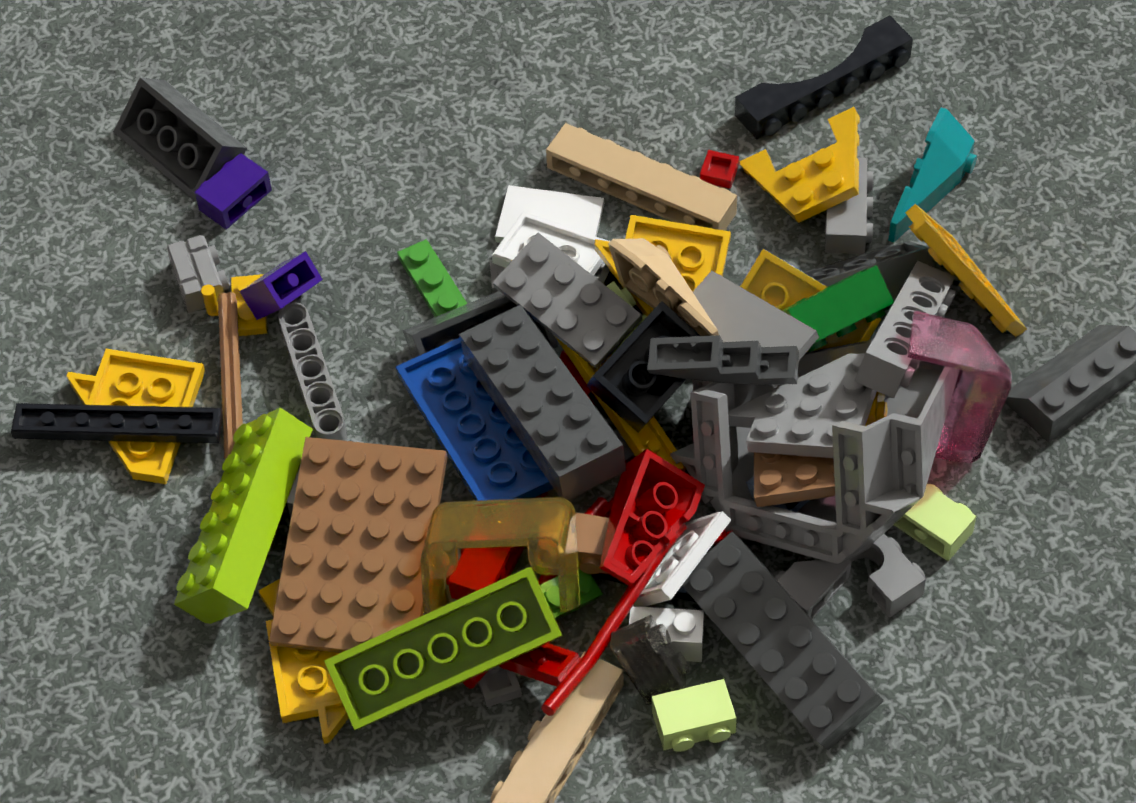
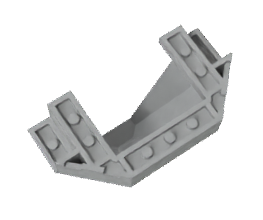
M938 339L931 340L916 372H914L908 388L900 387L895 398L885 395L884 402H887L888 407L886 417L867 426L845 421L832 425L835 496L812 499L797 512L771 505L756 506L746 483L754 476V452H748L746 444L751 428L729 426L728 411L774 390L768 385L692 380L693 391L690 392L694 443L671 453L670 456L676 464L681 462L693 478L705 484L701 495L705 504L710 502L717 512L723 511L731 519L725 528V532L733 530V533L738 537L839 565L867 550L924 496L963 360V344ZM872 340L806 352L799 360L798 378L849 353H866Z

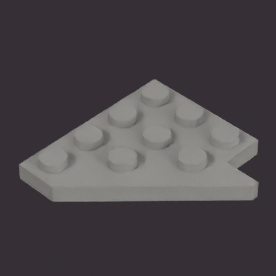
M849 353L799 377L797 384H784L728 411L729 426L751 428L746 440L748 452L834 458L832 425L845 421L865 426L877 392L854 381L865 353Z

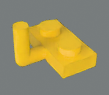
M264 274L231 277V291L235 293L237 299L239 336L267 334V316L256 320L239 292ZM204 285L201 293L206 312L210 316H219L215 289L212 285Z

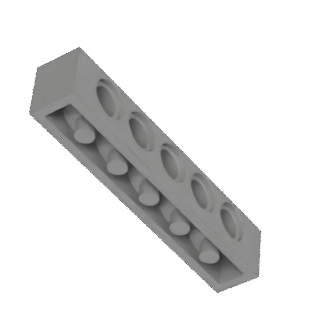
M920 261L916 262L868 347L854 380L855 382L891 398H895L900 387L908 388L914 372H916L922 357L925 355L956 294V291L951 289L955 276Z

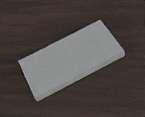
M712 270L693 291V294L717 328L723 342L759 341L761 347L797 346L800 360L819 338L817 331ZM772 384L768 386L775 389L779 384Z

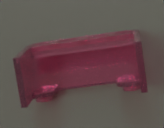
M914 311L907 357L959 369L935 457L949 461L973 463L981 457L1011 390L1012 372L975 326L966 322Z

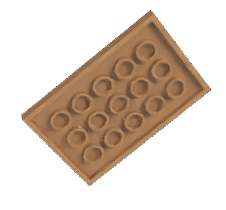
M305 437L269 639L271 646L342 653L423 616L447 463L446 451Z

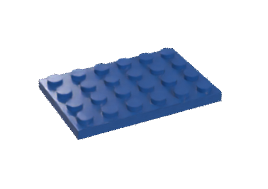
M460 337L396 366L398 377L441 447L447 452L449 460L486 520L554 489L465 362Z

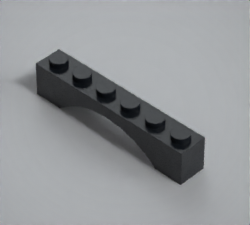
M889 15L865 28L861 40L854 51L841 64L830 71L799 82L781 84L760 83L735 97V117L756 140L765 135L772 136L783 125L791 121L798 122L802 120L813 109L827 107L834 98L841 94H851L860 84L868 80L875 81L879 79L886 70L894 66L901 67L905 65L911 58L913 38Z

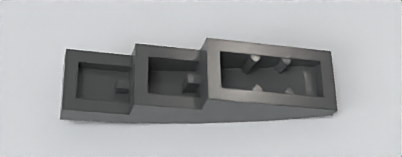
M720 335L651 338L647 370L650 374L719 383L797 384L799 350L797 346L761 347L759 341L723 342Z

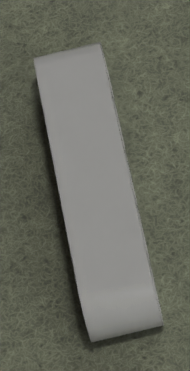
M289 303L279 310L278 319L286 350L315 438L347 441L344 416L308 310L301 303Z

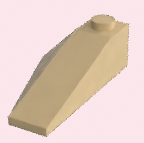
M644 238L612 239L608 243L621 286L627 288L628 291L653 309L663 301L699 335H719L717 328L672 262L671 256L662 246H654Z

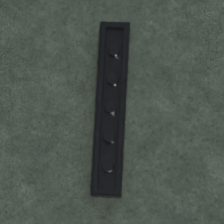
M16 403L11 434L13 439L219 444L223 411L222 408Z

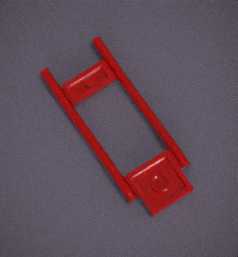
M598 497L584 514L609 518L613 498L608 502L605 498ZM686 524L676 533L677 535L657 554L655 560L634 584L628 586L582 658L576 652L548 643L499 665L500 668L557 687L541 706L542 711L546 715L553 716L595 666L666 553L686 531ZM547 566L538 580L539 584L541 585L557 577L564 567L551 568ZM488 671L464 681V685L471 689L474 688Z

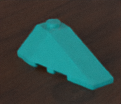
M940 108L925 139L927 145L922 159L917 158L910 180V187H905L890 222L888 241L895 243L910 229L909 226L913 222L905 212L914 204L927 213L961 182L965 172L971 174L977 160V155L973 154L975 140L948 109Z

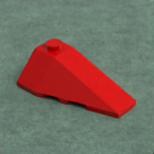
M645 449L626 463L627 471L621 474L614 493L599 566L600 569L628 586L634 584L655 560L657 554L695 514L705 484L648 449Z

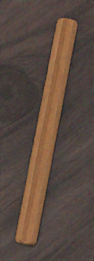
M233 292L221 293L218 296L225 459L231 454L235 444L233 437L236 430L243 424L238 310L236 295Z

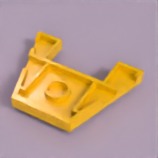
M855 107L828 119L837 140L835 144L822 148L816 153L791 163L778 171H775L766 149L739 161L746 174L750 175L764 191L766 190L774 198L775 202L798 223L859 195V160L857 158L859 134L857 129L858 124H860V117Z

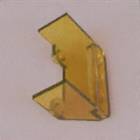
M562 497L448 501L439 504L432 512L421 554L424 615L446 605L445 578L456 570L458 565V549L528 546V560L531 567L537 573L542 575H558L560 612H568L580 606L576 514L571 502Z

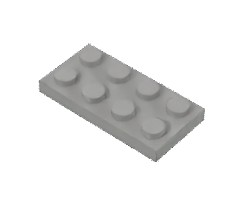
M539 232L492 282L497 290L517 306L521 304L529 316L596 370L643 319L641 313Z

